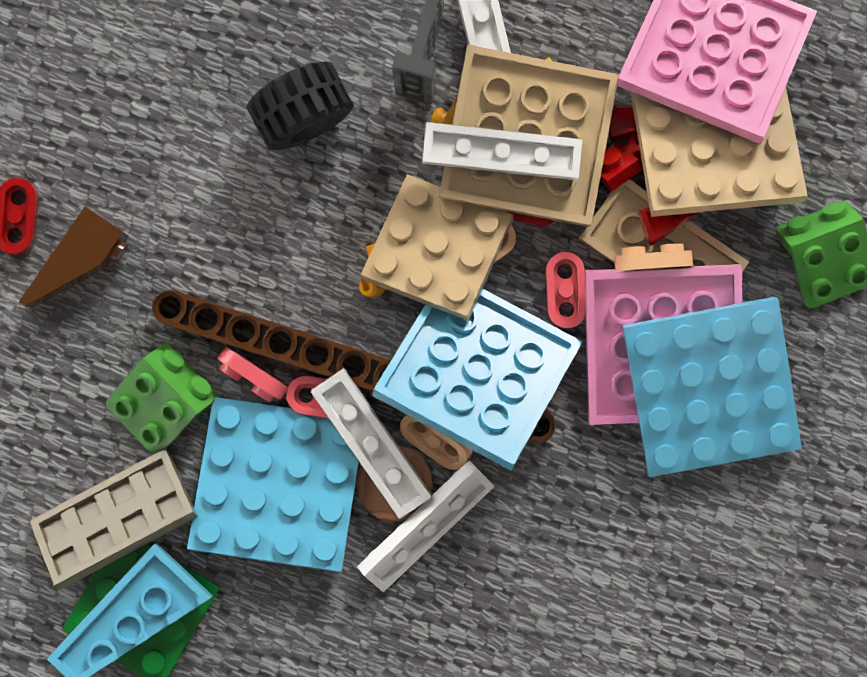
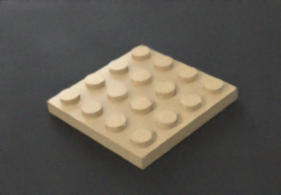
M467 45L452 125L583 139L579 179L568 180L444 166L438 198L590 227L594 215L619 74Z
M786 86L761 144L630 91L651 217L805 202L808 195Z

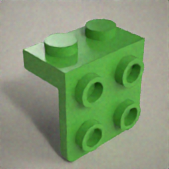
M846 200L830 203L822 210L806 216L791 218L787 223L775 227L779 242L792 256L802 300L808 308H815L867 288L866 226L862 216Z
M166 342L142 358L106 400V407L154 455L163 449H167L193 419L212 405L215 401L214 397L219 398L220 396L211 388L207 380L200 377L184 360L183 356Z

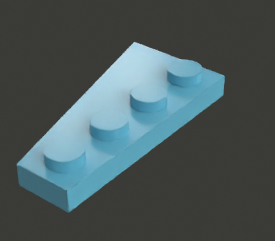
M155 543L47 660L65 677H90L213 597V595L160 545Z

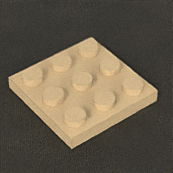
M407 174L361 273L362 280L469 321L512 224L513 214L503 210L438 198L439 186Z

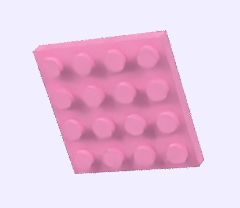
M653 0L619 74L616 85L761 144L817 11L790 0Z
M740 264L618 271L616 269L584 270L589 425L639 423L622 325L742 303V266Z

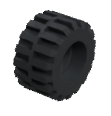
M326 61L303 65L272 80L254 94L247 103L246 108L268 150L275 151L301 145L325 133L340 123L350 113L354 105L333 64Z

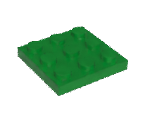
M146 544L97 570L62 630L71 634L152 546ZM179 561L177 562L213 597L114 660L141 677H169L221 588L218 584Z

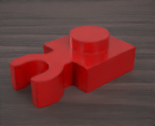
M637 132L629 138L628 144L625 146H621L616 142L605 150L600 182L610 191H614L642 170Z

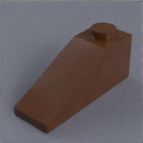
M84 206L19 303L25 307L34 308L108 267L111 261L116 264L128 248L125 240L129 235Z

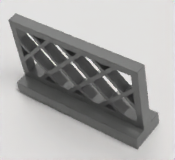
M444 0L425 1L410 55L396 51L392 63L395 95L432 105L436 91V62L431 61V57L444 16Z

